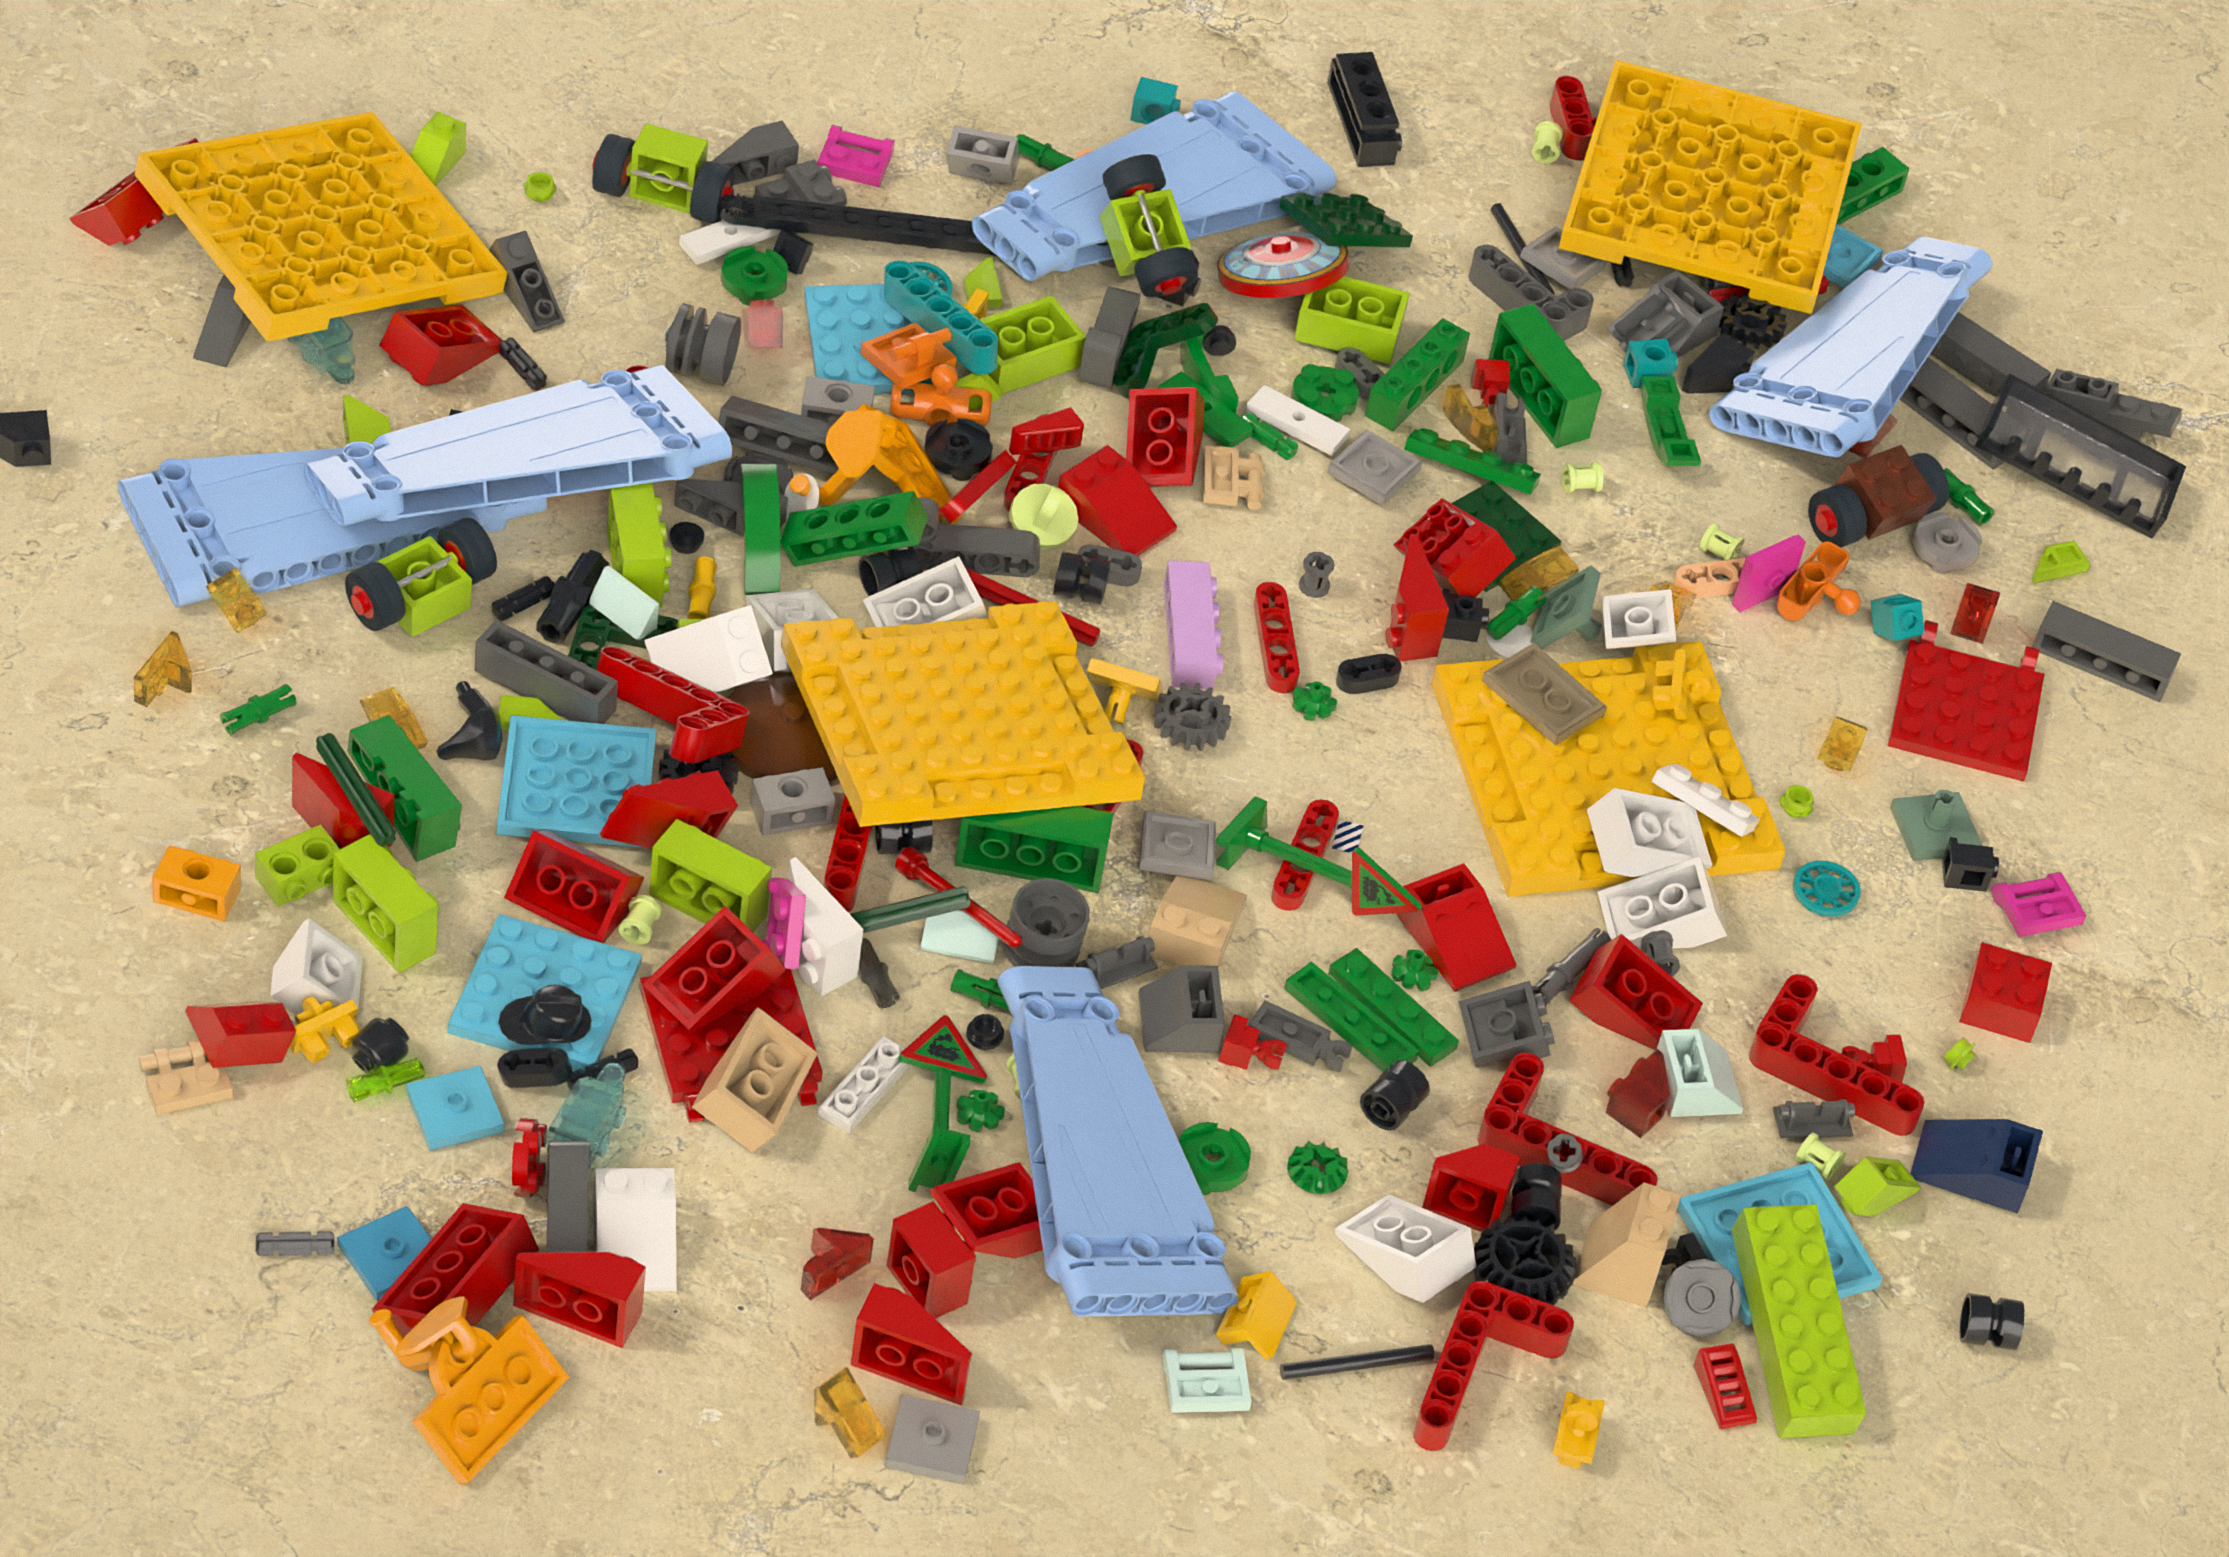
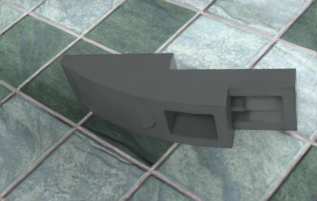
M2056 369L2045 387L2046 393L2136 440H2139L2143 432L2171 438L2181 420L2182 408L2119 394V383L2102 378H2094L2072 371Z

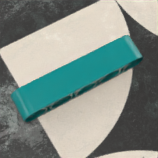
M900 260L890 262L885 266L884 298L891 306L912 323L916 322L929 334L943 328H948L952 338L950 341L942 343V345L952 352L956 359L973 373L980 375L989 374L996 370L998 337L994 331L912 264Z

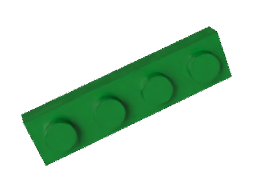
M1415 429L1408 436L1404 450L1530 495L1538 486L1541 474L1534 472V468L1528 464L1506 462L1497 453L1491 451L1478 452L1470 449L1468 443L1460 440H1451L1450 442L1439 438V434L1430 429Z
M1358 948L1330 964L1328 974L1419 1050L1418 1057L1429 1067L1457 1050L1459 1040Z
M1312 961L1286 979L1284 989L1383 1072L1397 1060L1407 1061L1411 1064L1417 1061L1419 1050Z

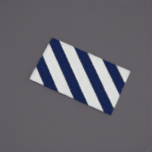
M1339 820L1332 849L1352 853L1356 847H1359L1363 825Z

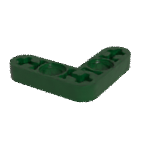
M1200 303L1139 323L1130 331L1113 379L1114 385L1123 397L1129 398L1130 389H1144L1146 387L1158 349L1204 335L1216 326L1218 317L1208 303Z
M588 605L581 613L568 656L596 670L601 649L608 647L609 642L647 649L644 640L676 630L678 620L658 615L657 629L643 639L636 640L618 625L614 627L613 622L592 605ZM592 642L599 647L595 650H585L580 645Z

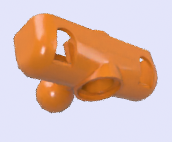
M939 364L936 366L931 374L933 384L915 383L903 388L914 391V403L900 402L903 389L899 388L895 383L892 385L890 413L896 418L925 421L930 427L936 422L947 419L946 424L957 423L958 418L972 420L983 427L989 423L992 394L986 390L954 387L958 381V374L952 365ZM979 396L982 399V410L968 409L970 397Z
M1822 542L1780 590L1777 599L1779 614L1788 621H1799L1814 606L1822 602L1825 594L1834 600L1835 608L1839 613L1844 615L1856 613L1861 606L1859 594L1852 589L1842 590L1834 584L1847 567L1850 557L1849 553L1831 542Z

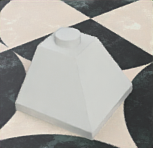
M1671 589L1602 596L1607 650L1676 642Z
M309 918L302 923L273 966L270 996L283 1003L285 1007L296 1014L304 1012L302 1001L310 996H313L319 1004L327 1000L331 1001L333 1008L353 999L358 1007L363 955Z

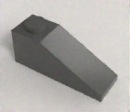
M225 274L217 286L193 359L226 368L251 321L235 302L234 294L236 288Z

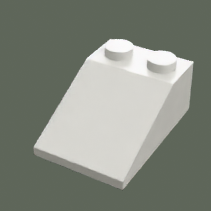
M959 556L863 599L875 627L934 623L937 621H960L971 618L984 619L988 616L985 606Z
M815 589L746 595L747 606L751 605L770 666L777 672H792L781 648L784 624L838 618Z
M751 605L644 640L652 663L715 693L764 679L773 674Z
M1614 788L1587 809L1605 872L1629 877L1644 876L1699 856L1706 869L1712 866L1696 809L1685 802Z
M1700 856L1598 891L1607 932L1611 940L1623 934L1642 950L1641 940L1646 934L1664 930L1672 935V949L1694 948L1727 936L1713 881Z
M794 857L789 862L788 879L806 895L798 970L804 983L812 986L820 996H823L857 978L863 928L810 871Z
M595 1168L593 1193L595 1252H611L621 1257H630L638 1263L645 1265L644 1292H676V1195L674 1168Z
M1389 1194L1335 1228V1235L1394 1291L1422 1303L1433 1298L1435 1294L1460 1280L1461 1277L1477 1267L1470 1227Z

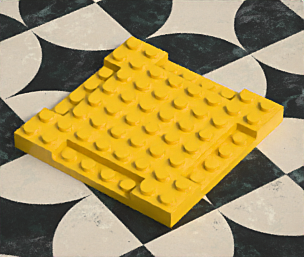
M1615 59L1563 227L1559 248L1621 265L1624 256L1746 287L1750 289L1749 297L1751 299L1762 302L1767 301L1773 305L1812 314L1862 123Z
M374 112L142 152L138 155L135 176L167 216L173 214L179 216L236 288L234 294L235 302L267 342L327 330L330 318L439 297L444 305L503 293L508 272Z
M1056 601L989 607L988 616L984 619L971 618L960 621H937L934 623L902 624L899 626L867 627L863 629L857 628L853 618L800 621L783 625L782 651L860 827L1141 800L1145 776L1123 732H1114L1076 657L1078 643Z
M1701 641L1635 647L1634 654L1631 657L1558 663L1605 704L1607 709L1603 717L1557 745L1550 742L1482 681L1483 673L1502 662L1503 659L1436 665L1431 685L1507 897L1610 887L1641 877H1629L1604 871L1587 809L1614 788L1682 801L1651 782L1657 769L1670 764H1678L1687 768L1692 773L1691 777L1701 783L1706 782L1718 787L1722 791V796L1730 801H1739L1751 808V813L1760 818L1755 830L1741 837L1696 809L1712 862V866L1707 869L1710 876L1780 869L1786 851L1765 798L1757 797L1719 703L1722 691ZM1686 649L1685 666L1690 671L1699 667L1703 672L1710 675L1712 688L1708 694L1701 696L1697 700L1692 699L1689 695L1687 718L1676 720L1674 709H1655L1653 700L1654 686L1672 685L1657 684L1656 661L1674 660L1675 650Z

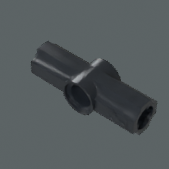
M591 549L587 553H581L566 577L560 576L557 579L551 593L550 603L543 611L536 625V631L543 636L544 640L554 644L558 641H564L581 616L584 608L590 605L591 594L603 569L609 566V562L604 559L602 553Z

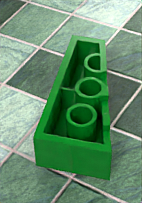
M390 715L350 729L347 751L367 783L394 794V828L415 862L456 847L458 830H460L462 804L409 740L404 729L398 726Z

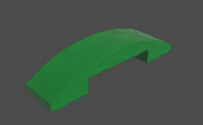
M1204 335L1182 341L1180 344V356L1184 373L1236 413L1239 397L1228 374L1214 375L1202 350Z
M1642 376L1641 391L1645 419L1650 439L1658 458L1666 466H1700L1701 459L1695 440L1688 439L1678 408L1681 396L1675 377Z
M741 464L745 555L743 562L744 595L780 592L781 574L780 506L776 464Z

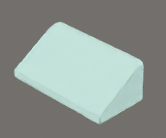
M606 566L591 594L589 603L633 638L641 640L657 629L659 603L613 568Z
M957 910L926 918L920 950L993 964L999 938L965 912Z

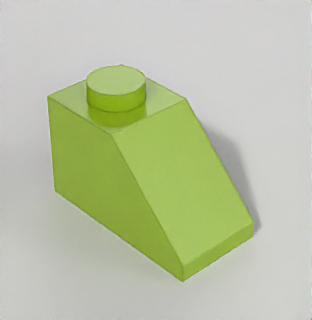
M437 111L419 133L410 157L435 186L439 184L465 154L466 123Z
M350 395L343 396V426L346 445L358 441L373 445L379 436L391 432L389 417Z
M1865 1156L1834 1186L1842 1196L1840 1199L1841 1203L1850 1213L1873 1217L1916 1194L1921 1189L1920 1185L1900 1160Z

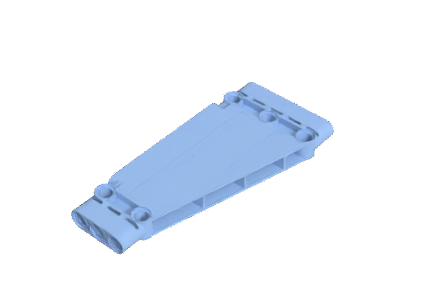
M1231 91L1213 101L1206 99L1197 100L1193 103L1192 110L1184 115L1178 111L1172 112L1034 179L1025 186L1023 191L1014 190L1009 192L1004 203L974 217L972 229L976 238L1027 281H1034L1054 270L1066 272L1073 268L1113 259L1109 244L1107 246L1096 245L1107 241L1099 218L1110 202L1102 175L1110 166L1126 158L1142 154L1157 156L1166 178V185L1162 190H1172L1189 240L1287 216L1288 214L1279 208L1282 195L1295 196L1297 192H1303L1312 196H1319L1335 188L1337 178L1333 168L1243 95L1237 91Z
M1918 237L1903 250L1887 253L1883 257V266L1879 270L1869 269L1756 360L1751 365L1748 373L1737 376L1733 380L1734 389L1710 408L1709 416L1712 423L1722 431L1837 458L1842 456L1857 442H1866L1875 438L1878 430L1964 302L1969 298V288L1992 269L1990 256L1983 249L1928 237Z
M661 364L633 373L624 370L608 371L602 375L601 381L590 384L586 380H577L379 436L373 445L367 442H352L343 448L342 454L306 463L304 465V473L308 487L313 495L342 528L373 518L390 522L406 517L666 480H683L693 475L694 468L731 458L732 446L724 428Z
M343 448L193 459H168L163 461L156 471L118 481L122 503L176 608L209 599L222 603L236 600L243 590L250 589L258 594L267 593L361 568L428 536H431L437 542L438 532L443 527L466 517L477 521L485 531H499L506 526L508 520L545 511L547 509V498L406 517L390 522L373 518L341 528L309 489L305 478L304 465L342 454Z
M1015 966L1004 971L999 976L997 982L1013 1018L1009 1025V1031L1012 1037L1045 1260V1271L1052 1280L1061 1284L1072 1313L1076 1316L1086 1317L1198 1315L1226 1312L1228 1307L1237 1304L1239 1297L1222 1260L1226 1252L1225 1244L1217 1235L1213 1234L1214 1221L1134 1041L1129 1034L1120 1033L1116 1024L1120 1015L1118 1007L1110 999L1104 997L1090 968Z

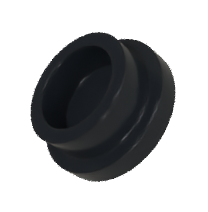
M1216 325L1204 336L1203 347L1211 355L1224 356L1235 349L1236 336L1227 326Z
M680 522L670 529L669 540L673 548L679 553H695L704 542V531L695 523Z
M981 1014L968 1024L966 1037L972 1046L982 1050H991L1002 1043L1004 1029L999 1019L995 1016Z

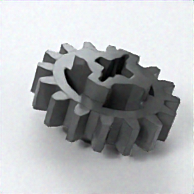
M1184 682L1181 683L1180 690L1170 686L1168 687L1167 695L1159 694L1158 703H1155L1153 713L1155 718L1154 728L1161 729V738L1170 736L1172 738V746L1181 742L1184 743L1185 750H1189L1191 745H1196L1199 751H1203L1205 743L1215 747L1218 739L1224 740L1226 738L1232 717L1229 715L1231 707L1230 705H1223V695L1216 697L1212 695L1213 688L1210 687L1203 691L1200 690V684L1196 683L1192 689L1188 688Z

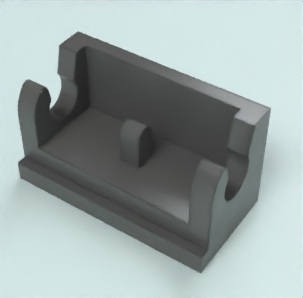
M1656 286L1606 328L1620 342L1619 346L1622 350L1627 352L1629 341L1669 339L1686 325L1688 320L1675 301L1661 288Z
M1497 393L1491 418L1492 452L1499 454L1502 460L1506 462L1527 464L1526 422L1524 418L1525 401L1523 398H1520L1518 406L1514 409H1509L1506 407L1507 394Z

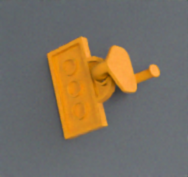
M863 403L856 411L845 412L829 429L826 435V447L839 469L822 487H819V504L829 506L836 503L872 465L898 485L902 492L914 491L918 498L932 499L939 505V510L952 498V495L906 422ZM803 474L794 476L789 484L790 490L801 496H806L810 491L808 477ZM939 513V520H945L943 516ZM961 514L952 524L955 525L964 515Z
M462 1296L446 1300L436 1306L404 1337L392 1321L391 1311L388 1309L379 1310L371 1315L369 1323L376 1328L400 1363L414 1371L429 1369L430 1381L437 1396L412 1420V1423L459 1484L468 1483L569 1378L568 1374L524 1315L514 1317L493 1337L486 1330L470 1326L465 1319L468 1301Z

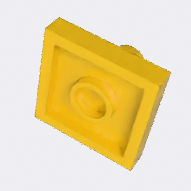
M1091 658L1087 672L1092 683L1112 688L1104 711L1111 722L1118 706L1114 721L1117 724H1124L1132 695L1158 702L1159 694L1164 691L1160 678Z

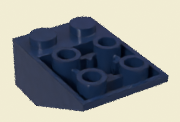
M2009 1119L1925 1120L1910 1174L1916 1181L2018 1213L2030 1184L2043 1130Z

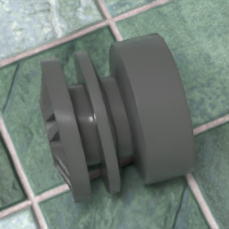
M683 303L668 333L665 368L669 372L677 374L682 366V375L690 377L697 364H700V380L724 386L728 381L735 362L741 335V318L717 312L710 325H707V309L699 307L694 315V306Z
M1043 878L1033 880L1021 887L1013 900L1007 926L1022 937V944L1018 948H1011L1003 942V950L1008 961L1014 967H1073L1079 958L1083 938L1090 919V908L1084 895L1074 886L1057 879Z

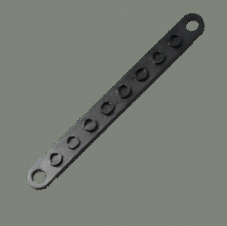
M730 193V196L728 194L725 197L723 196L719 206V216L727 223L777 230L787 229L797 233L828 235L830 237H845L864 241H879L897 245L904 244L931 249L938 248L997 256L976 238L972 229V221L757 195H753L752 198L745 195L740 196L738 193L736 196H734V193ZM732 207H734V208H739V209H741V210H739L738 213H737V210H735V212H733Z

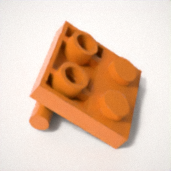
M915 322L861 343V355L901 389L930 378L932 371L939 364H949L956 368V356L942 345V343L948 342L952 338L948 328H943L929 334Z

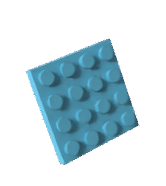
M884 284L805 286L804 300L815 377L875 386L874 394L891 393L894 382L861 355V343L912 324L910 320L885 300ZM931 377L918 382L925 384H933ZM903 389L901 393H914V391Z
M511 715L496 835L530 838L533 830H547L573 842L644 848L605 839L599 833L606 824L609 814L614 811L622 798L623 792L627 788L636 784H641L642 786L651 784L657 729Z
M499 914L448 1022L447 1033L507 1051L560 1048L567 1053L573 1070L581 1068L582 1071H585V1066L599 1061L642 964V954ZM555 984L566 986L582 997V1004L587 1008L592 1019L590 1031L584 1038L576 1042L537 1045L518 1044L509 1040L501 1033L498 1024L500 1013L507 1004L519 998L534 996L541 988Z
M1813 1162L1680 1198L1677 1210L1689 1231L1695 1234L1708 1259L1718 1262L1727 1268L1738 1282L1741 1295L1738 1315L1744 1326L1753 1323L1731 1231L1743 1208L1817 1204L1839 1299L1877 1289L1881 1285L1883 1278Z

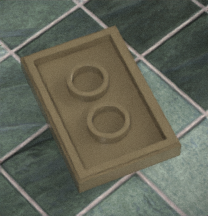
M1535 643L1483 673L1482 681L1554 745L1603 717L1606 713L1607 706Z

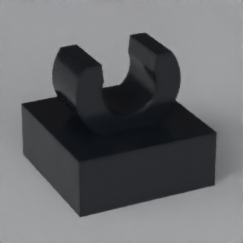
M785 229L780 231L773 251L786 261L788 271L799 275L803 273L805 265L810 259L814 244Z
M1692 1232L1679 1236L1676 1248L1665 1251L1661 1264L1662 1266L1670 1263L1676 1265V1267L1672 1268L1671 1275L1676 1268L1688 1261L1709 1259Z

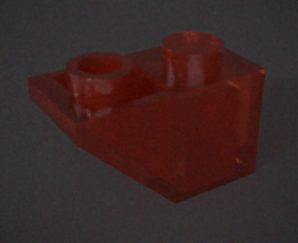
M774 300L750 301V307L742 308L745 348H783V307H774Z
M1658 1049L1647 1059L1641 1057L1633 1065L1630 1074L1624 1079L1621 1077L1616 1079L1607 1092V1096L1610 1098L1605 1113L1640 1139L1663 1118L1670 1097L1664 1056Z

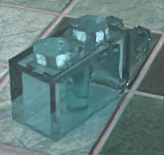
M341 317L330 318L327 330L287 338L290 343H295L306 363L312 364L320 375L328 372L341 385L350 384L354 380L355 371L351 368L355 364V356L352 351L353 331Z
M609 1063L608 1065L606 1064V1067H603L597 1079L584 1077L577 1080L548 1129L547 1153L549 1140L589 1141V1169L597 1156H604L610 1143L611 1131L613 1128L619 1129L627 1111V1108L622 1106L624 1083L622 1081L625 1078V1068L619 1065V1063Z

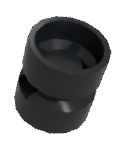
M912 546L888 550L887 555L883 552H876L860 558L858 566L861 583L868 596H872L923 573L918 554Z
M1062 551L1053 595L1070 599L1075 595H1080L1084 602L1101 605L1111 561L1094 557L1084 561L1080 554ZM1082 573L1090 575L1089 584L1080 583Z
M932 820L875 825L878 854H900L903 848L915 847L922 853H931L933 844Z
M1403 1060L1394 1061L1379 1076V1079L1361 1095V1109L1365 1116L1377 1127L1387 1131L1396 1130L1409 1117L1410 1111H1414L1429 1096V1082L1415 1065Z
M1531 1163L1519 1167L1512 1185L1511 1217L1515 1221H1519L1525 1215L1529 1222H1535L1540 1217L1542 1226L1548 1227L1554 1224L1555 1230L1559 1228L1561 1222L1560 1199L1562 1196V1177L1560 1172L1552 1166L1541 1163Z
M1968 1293L1961 1310L1960 1341L1962 1343L1982 1346L1987 1341H1991L1995 1348L2017 1350L2024 1327L2025 1310L2023 1301L1999 1298L1994 1303L1990 1296Z

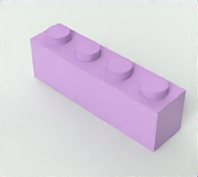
M1168 561L1164 593L1172 687H1180L1181 683L1185 682L1188 688H1194V685L1199 683L1202 689L1210 687L1214 689L1216 675H1222L1223 654H1217V649H1220L1221 628H1215V623H1218L1219 603L1213 602V598L1216 597L1217 578L1211 577L1210 562Z

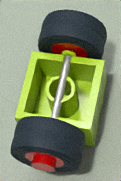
M645 123L636 141L615 134L606 135L593 160L592 186L597 192L621 197L630 182L629 197L685 212L694 219L714 224L722 220L719 216V206L722 197H725L726 194L730 196V193H734V170L730 166L707 161L708 140Z
M1152 154L1132 156L1110 166L1102 175L1110 202L1099 218L1119 276L1135 274L1140 290L1146 297H1160L1173 294L1194 283L1198 278V270L1190 251L1192 248L1172 190H1162L1166 185V178L1157 156Z
M466 517L443 527L438 532L437 542L431 536H428L377 562L368 563L350 572L345 579L346 594L354 613L368 629L379 631L397 622L411 637H414L471 609L472 585L495 573L497 557L493 544L483 527L474 519Z

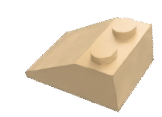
M1176 875L1163 896L1150 925L1148 937L1152 938L1155 945V950L1150 952L1151 957L1177 966H1218L1219 969L1246 902L1247 894L1197 878Z
M757 1008L705 1081L692 1108L753 1153L777 1135L818 1053L760 1008Z

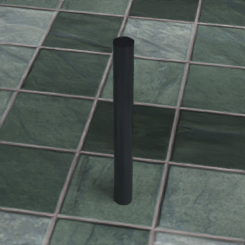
M1494 204L1491 207V212L1527 273L1554 294V290L1543 272L1520 258L1523 248L1527 245L1502 204Z
M1428 1344L1280 1364V1375L1282 1380L1413 1363L1434 1360L1435 1353L1433 1345Z

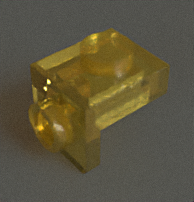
M237 567L206 586L236 633L254 625L266 615V611L259 598Z
M1838 716L1835 717L1817 759L1824 761V764L1833 770L1844 771L1845 769L1851 771L1866 737L1867 727Z

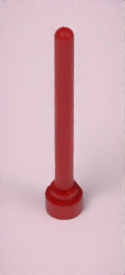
M908 847L898 855L895 868L907 879H921L937 892L956 888L929 868L927 857L915 847ZM971 898L970 907L961 909L1011 948L1021 946L1022 937Z

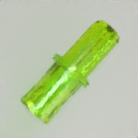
M414 1058L387 1068L381 1065L379 1069L348 1078L346 1079V1087L351 1100L356 1103L376 1094L384 1092L388 1095L392 1094L394 1087L423 1078L425 1071L421 1060Z

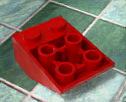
M1443 498L1427 510V513L1412 527L1407 529L1394 544V547L1405 556L1410 534H1417L1439 586L1442 589H1450L1449 594L1477 597L1516 559L1495 529Z
M718 770L703 774L695 772L687 777L673 780L665 778L657 783L644 786L636 784L623 792L621 800L614 811L609 814L608 820L599 834L605 839L653 849L655 843L673 822L678 819L690 826L699 828L702 832L717 839L738 807V804Z
M1465 863L1403 886L1422 904V908L1418 912L1396 913V915L1425 954L1432 960L1454 992L1516 968L1517 964L1486 892Z

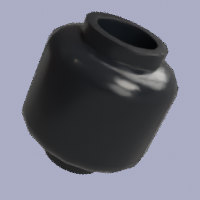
M388 1017L386 1020L374 1018L352 1038L351 1044L355 1052L352 1060L366 1074L371 1070L380 1075L387 1074L407 1056L409 1049L406 1042L409 1040V1036L392 1018Z

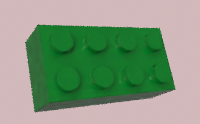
M1533 303L1499 313L1488 360L1509 361L1510 383L1508 388L1518 400L1520 398L1524 399L1525 410L1555 448L1590 438L1602 392L1599 383L1590 376L1583 367L1582 362L1574 356L1566 346L1564 339L1555 332L1547 318L1539 312Z
M1072 806L962 817L955 866L1031 881L1043 878L1057 879L1074 886L1078 890L1099 893L1114 813Z

